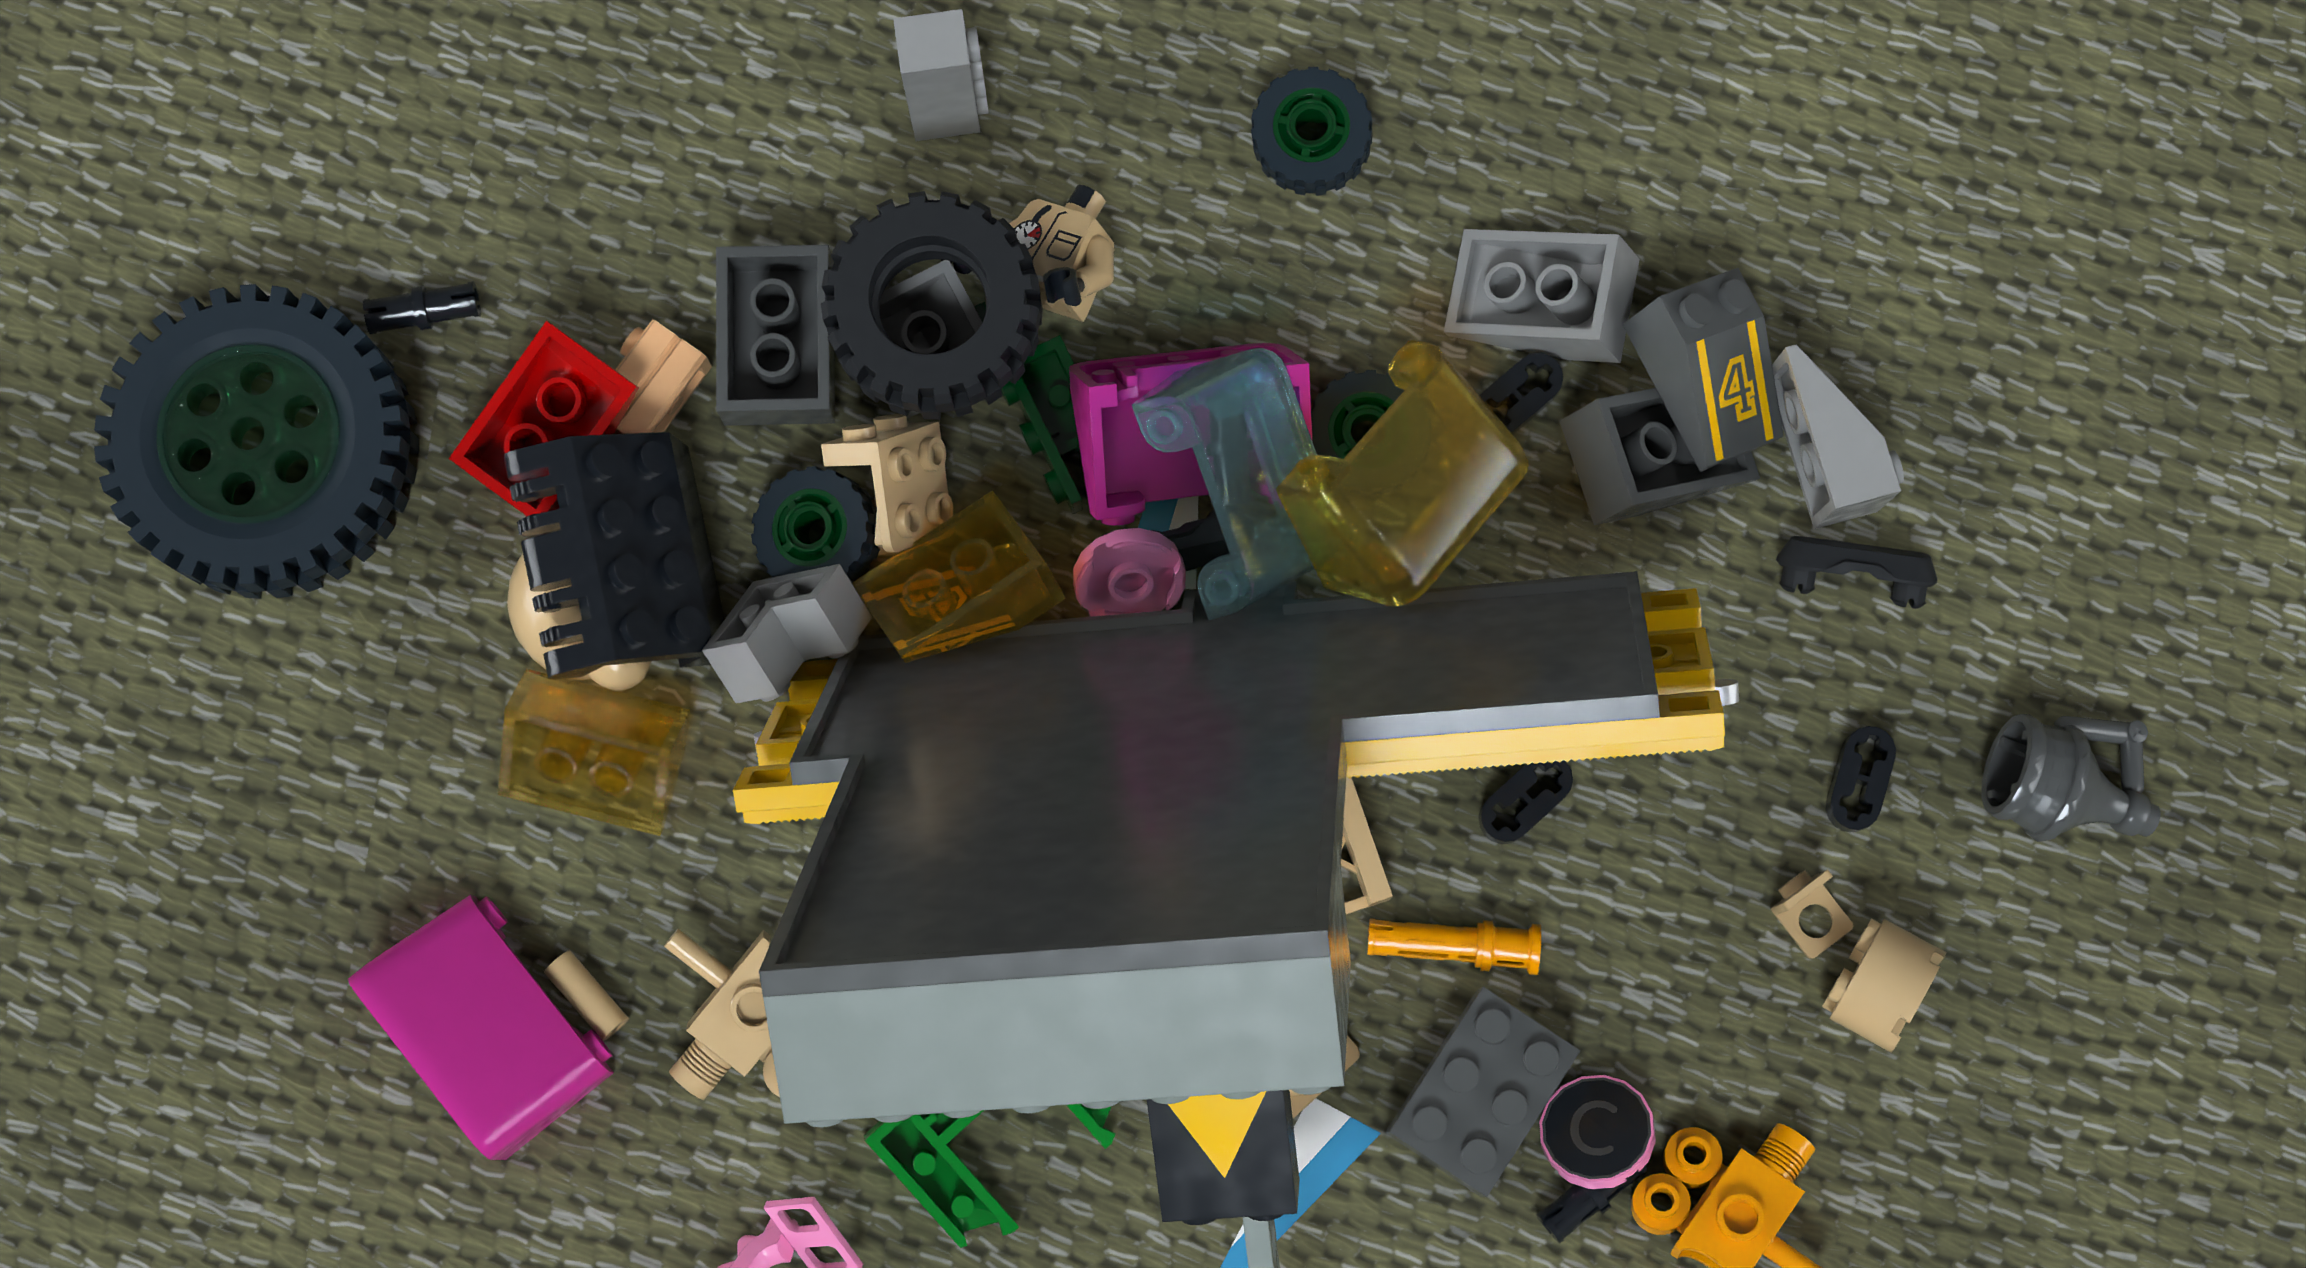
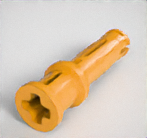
M1369 920L1367 955L1370 956L1389 955L1406 958L1475 963V968L1488 972L1492 966L1523 968L1527 970L1529 975H1538L1541 924H1532L1529 929L1495 927L1493 921L1488 920L1478 923L1477 927Z

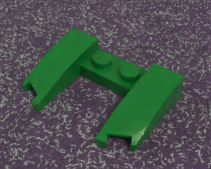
M1082 1104L1067 1105L1105 1149L1112 1144L1116 1133L1103 1127L1111 1107L1092 1109ZM984 1110L965 1118H951L944 1113L912 1115L906 1120L893 1123L879 1121L863 1135L864 1141L960 1248L967 1246L964 1236L965 1231L999 1222L1003 1236L1014 1233L1019 1228L1015 1220L947 1144Z

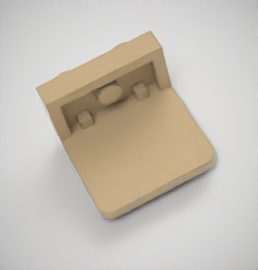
M884 415L873 418L874 424H861L842 428L843 437L821 444L824 467L871 465L880 535L885 552H900L950 532L953 502L948 494L945 471L946 448L941 440L939 422L908 423L907 416Z

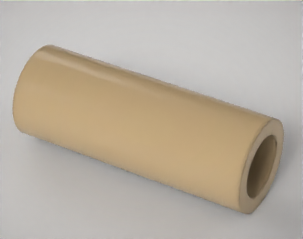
M571 950L560 955L545 969V975L602 1041L610 1038L628 1022L629 1017Z

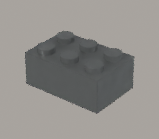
M829 245L716 247V411L724 426L835 423V351L828 339L829 335L823 322L821 303L825 302V294L821 287L824 271L832 270L834 264Z
M1481 987L1467 1004L1385 1133L1480 1197H1487L1580 1053V1050L1485 987Z

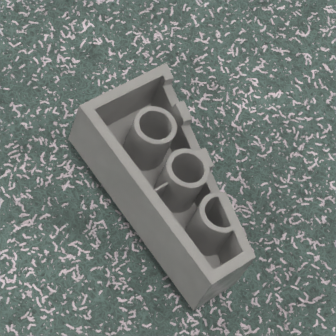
M962 9L893 18L900 72L915 140L921 141L980 133L978 115L989 114L977 27L966 28Z

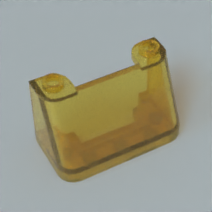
M1411 339L1398 350L1388 367V373L1396 387L1404 389V392L1346 457L1340 459L1332 456H1307L1294 466L1293 470L1275 489L1324 588L1387 606L1405 605L1423 595L1524 478L1529 467V462L1519 441L1440 348L1431 343Z

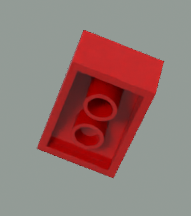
M546 321L448 459L526 516L559 509L557 494L538 498L530 502H516L512 500L510 487L522 481L508 480L503 455L516 449L570 436L614 434L639 387L552 323Z

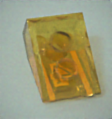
M993 490L913 542L911 548L898 552L852 583L860 598L905 663L1019 630L1066 599L1045 560Z

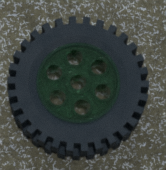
M256 284L240 285L241 298H235L225 287L209 290L212 305L205 307L194 296L179 302L186 317L178 322L164 311L152 320L162 332L158 338L152 342L139 332L129 343L142 353L133 365L119 356L113 366L112 371L124 379V383L120 390L104 385L100 400L113 409L112 416L96 415L94 428L95 432L108 440V445L94 446L96 463L107 469L110 473L99 477L103 492L117 501V503L110 507L117 519L131 528L128 534L139 545L151 551L150 554L167 566L200 585L203 583L215 591L228 595L233 590L245 598L261 599L262 591H267L276 598L293 596L291 587L297 585L307 592L322 588L320 576L328 573L339 580L351 572L345 562L355 555L365 562L374 554L375 551L367 544L368 541L376 533L387 539L395 528L386 520L392 509L403 513L407 506L409 498L401 492L403 482L415 483L417 468L409 462V454H419V438L410 430V425L417 424L415 411L404 398L409 393L403 380L393 371L395 367L370 338L342 312L333 306L327 309L318 298L302 293L299 300L288 288L273 285L270 296H267ZM273 372V383L269 390L263 394L253 395L251 393L253 380L261 373ZM219 393L220 405L218 409L209 416H200L199 405L201 401L210 394ZM307 405H317L318 412L314 422L305 428H296L295 416L297 412ZM253 427H264V438L260 445L251 450H243L242 440L245 433ZM210 448L211 459L209 464L200 471L191 472L190 460L193 454L199 449ZM297 460H308L309 467L306 476L297 483H287L286 471L288 467ZM254 481L255 493L252 499L243 505H234L233 494L235 489L243 482Z

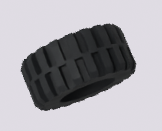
M925 191L908 193L909 203L895 207L891 198L876 205L879 215L870 221L861 215L849 226L853 235L848 242L838 240L831 253L834 261L832 270L824 271L821 286L825 294V302L821 303L822 318L827 328L828 339L842 368L851 381L855 380L860 385L863 393L877 403L882 400L889 404L891 411L908 416L910 411L921 412L923 419L941 420V412L955 411L957 417L974 413L972 405L985 400L990 405L1002 397L1001 388L1009 381L1016 384L1024 374V363L1028 356L1033 357L1039 343L1038 328L1042 325L1043 308L1038 277L1026 245L1019 242L1015 229L1004 218L996 220L992 217L990 207L976 200L970 206L962 204L959 194L942 191L940 200H928ZM943 259L966 266L976 274L986 294L985 318L977 332L959 347L939 354L913 353L895 344L885 332L880 318V300L890 281L908 266L925 260Z

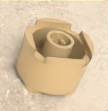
M1871 919L1849 956V959L1858 963L1854 973L1846 968L1843 969L1822 1007L1832 1012L1829 1018L1832 1021L1892 1053L1901 1039L1899 1035L1905 1023L1911 1022L1940 968L1938 965L1944 959L1947 952L1886 919H1883L1882 923Z

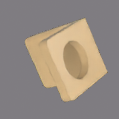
M1806 870L1802 871L1778 890L1784 899L1770 908L1809 959L1817 957L1853 929L1851 920L1823 885L1833 877L1829 870L1818 873L1813 877H1810ZM1809 905H1820L1831 916V928L1821 938L1809 937L1800 927V914Z

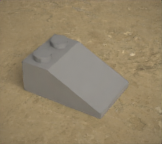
M1464 229L1444 333L1450 337L1530 353H1543L1565 360L1621 363L1626 336L1623 324L1629 320L1640 259L1619 234Z
M1797 344L1785 347L1772 364L1782 428L1813 528L1817 529L1878 512L1901 492L1899 484L1904 481V473L1898 454L1894 450H1888L1885 437Z

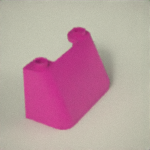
M1253 343L1086 361L1069 367L1070 390L1089 510L1096 520H1101V523L1113 526L1133 523L1135 515L1145 510V502L1214 494L1210 457H1204L1203 445H1207L1208 441L1203 401H1201L1202 394L1237 391L1236 401L1241 440H1247L1248 452L1243 453L1247 490L1258 497H1263V503L1269 506L1292 505L1297 502L1298 496L1314 495L1309 363L1287 347L1274 343Z
M469 895L368 962L349 977L348 982L362 1003L472 1144L490 1160H507L610 1077L614 1072L605 1061L613 1055L592 1029L583 1035L577 1028L571 1026L504 940L506 937L501 930L508 921L491 899L486 896L479 901L476 896Z

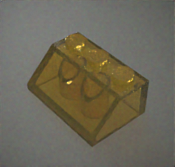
M526 669L505 707L498 795L661 836L685 753L690 709L571 679L551 680L548 679L547 673Z

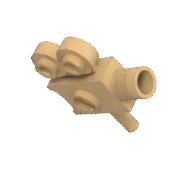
M677 929L664 945L667 950L716 987L687 1023L686 1031L696 1039L669 1070L670 1075L683 1088L699 1099L705 1100L731 1067L745 1077L759 1059L764 1062L763 1077L767 1087L772 1093L780 1097L759 976V969L770 946V935L764 930L731 970L680 929Z

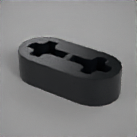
M1543 353L1529 354L1517 362L1482 392L1474 402L1470 421L1475 433L1483 440L1490 442H1501L1514 435L1550 404L1559 393L1563 383V372L1559 363L1550 355ZM1530 368L1535 373L1541 372L1543 369L1546 370L1550 375L1545 383L1549 390L1544 392L1540 387H1536L1523 397L1518 390L1525 385L1529 377L1525 370ZM1510 398L1515 405L1509 409L1504 418L1508 425L1504 428L1497 422L1493 423L1490 427L1486 425L1483 421L1487 414L1484 405L1489 403L1491 407L1498 408Z
M1866 726L1859 728L1851 733L1841 746L1826 799V813L1831 823L1844 832H1857L1868 828L1877 820L1881 812L1896 758V747L1892 737L1879 727ZM1871 738L1875 741L1874 750L1882 753V760L1871 762L1867 768L1866 775L1859 774L1863 760L1862 755L1854 752L1855 745H1862ZM1856 783L1863 785L1859 803L1867 806V813L1859 814L1851 821L1846 818L1848 814L1847 809L1839 806L1840 799L1850 797L1854 792Z
M1556 760L1553 763L1547 761L1545 764L1541 762L1534 764L1532 762L1522 767L1489 797L1481 807L1479 825L1484 835L1492 842L1499 844L1513 843L1523 837L1570 792L1573 776L1567 762L1564 760L1560 763ZM1536 767H1539L1544 772L1549 771L1552 767L1558 771L1560 776L1555 781L1559 789L1558 793L1554 794L1549 789H1546L1534 800L1526 793L1538 779L1533 772ZM1519 798L1526 807L1514 818L1518 829L1512 832L1508 827H1504L1497 831L1491 824L1496 818L1492 807L1498 804L1501 808L1506 809Z

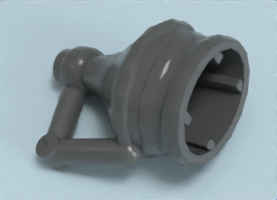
M2030 714L2013 716L2001 728L1986 760L1981 796L1985 810L1998 820L2012 819L2019 826L2023 827L2024 832L2037 842L2055 839L2059 834L2079 825L2096 822L2110 824L2116 832L2123 835L2135 836L2139 834L2144 837L2150 836L2159 824L2161 811L2159 806L2152 804L2150 799L2142 793L2144 791L2143 741L2148 736L2146 725L2138 720L2122 722L2061 716L2055 721L2053 726L2042 724ZM2088 740L2118 743L2120 745L2122 790L2113 785L2100 771L2096 758L2090 750Z

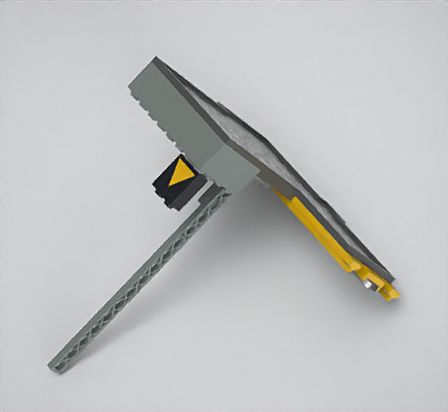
M1635 571L1298 599L1297 583L1294 581L1186 590L1182 609L999 624L900 653L896 645L955 628L863 635L858 637L859 642L851 652L838 659L803 662L790 680L791 685L788 689L790 701L777 702L763 731L754 734L759 766L744 767L733 789L736 812H743L744 823L761 824L765 822L768 824L770 821L773 823L777 821L783 822L784 820L790 822L792 819L795 821L799 819L805 821L807 818L810 820L814 818L820 820L824 817L759 969L784 1124L806 1122L813 1127H829L843 1120L875 1118L880 1122L893 1123L906 1120L912 1115L944 1113L951 1118H965L973 1116L982 1110L1012 1108L1019 1113H1036L1050 1106L1082 1104L1087 1108L1102 1109L1114 1106L1120 1101L1146 1099L1162 1222L1182 1221L1188 1225H1204L1216 1219L1242 1217L1248 1268H1280L1274 1219L1285 1214H1297L1300 1182L1289 1090L1298 1094L1312 1095L1324 1092L1330 1087L1344 1086L1351 969L1341 875L1346 777L1351 779L1353 776L1359 778L1362 775L1366 778L1368 775L1374 777L1376 774L1379 776L1386 774L1389 776L1392 773L1395 775L1399 773L1405 775L1407 772L1413 774L1415 771L1420 774L1422 771L1428 773L1430 770L1436 772L1438 769L1442 772L1446 769L1452 771L1454 768L1459 771L1461 768L1467 770L1469 767L1475 769L1477 766L1482 769L1484 766L1488 768L1493 765L1495 767L1500 765L1506 767L1508 764L1514 766L1516 763L1521 766L1523 763L1529 765L1532 762L1534 764L1539 762L1545 764L1547 761L1553 763L1556 760L1560 763L1562 760L1568 762L1571 759L1576 762L1578 759L1584 761L1586 758L1592 760L1594 757L1598 760L1602 757L1608 759L1610 756L1615 759L1617 756L1623 758L1625 755L1629 757L1636 755L1638 757L1641 754L1647 756L1650 753L1654 756L1657 752L1662 755L1665 752L1671 754L1673 751L1678 754L1680 751L1686 753L1688 750L1691 752L1699 750L1702 752L1704 749L1712 751L1724 748L1725 725L1722 706L1739 702L1738 681L1734 679H1715L1706 629L1702 627L1701 606L1697 588L1641 593L1638 573Z

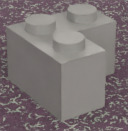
M840 564L753 581L702 651L735 703L758 699L767 702L780 697L789 689L791 685L790 680L804 661L825 656L839 658L851 652L859 642L858 637L870 622L872 616Z

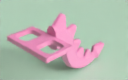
M804 1197L766 1201L764 1209L770 1216V1220L764 1232L759 1236H742L737 1243L738 1257L735 1261L717 1267L770 1268L780 1263L791 1262L794 1250L808 1268H862L863 1263L816 1198ZM804 1209L811 1214L817 1224L799 1226L798 1222L795 1219H791L785 1210ZM810 1247H833L845 1261L822 1262L815 1256Z

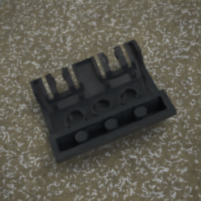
M670 432L570 436L505 453L503 456L508 480L522 481L510 487L513 501L530 502L538 498L557 494L559 509L532 514L517 521L520 536H535L548 533L528 538L521 542L530 590L541 592L572 585L571 587L534 596L532 598L534 611L538 613H552L579 605L582 621L553 626L539 633L542 647L560 646L583 640V643L554 649L543 654L548 679L583 677L606 665L678 659L680 668L711 665L702 649L725 619L689 447Z

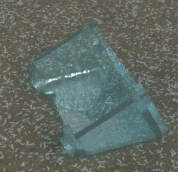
M1264 348L1249 349L1176 371L1131 405L1142 435L1153 448L1165 453L1193 448L1230 554L1219 556L1209 561L1199 574L1197 582L1198 591L1208 620L1234 614L1328 562L1339 550L1343 540L1342 526L1287 368L1282 359L1273 351Z

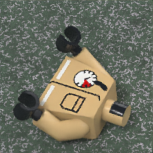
M1077 185L1065 207L1041 199L1033 200L1026 206L1018 218L1009 223L1015 229L1019 242L1026 245L1032 257L1040 287L1042 308L1084 322L1097 291L1110 286L1114 280V242L1096 220L1106 201L1101 194L1088 186ZM953 262V268L958 273L969 274L972 271L962 264Z

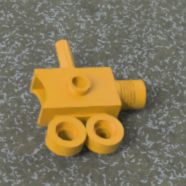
M1777 1123L1755 1156L1741 1148L1729 1167L1722 1164L1721 1146L1711 1133L1696 1127L1681 1129L1671 1136L1664 1149L1663 1166L1667 1174L1649 1175L1635 1188L1631 1199V1212L1636 1223L1642 1229L1656 1235H1666L1676 1230L1682 1234L1670 1253L1676 1259L1680 1257L1692 1258L1709 1268H1754L1761 1256L1764 1255L1781 1268H1822L1776 1236L1805 1193L1804 1190L1794 1184V1181L1815 1152V1147L1809 1140L1784 1124ZM1688 1147L1700 1149L1704 1155V1161L1697 1165L1688 1163L1683 1156L1684 1149ZM1709 1184L1693 1210H1690L1691 1200L1687 1188L1696 1189ZM1656 1193L1668 1195L1672 1201V1208L1667 1211L1657 1210L1652 1205L1651 1197Z

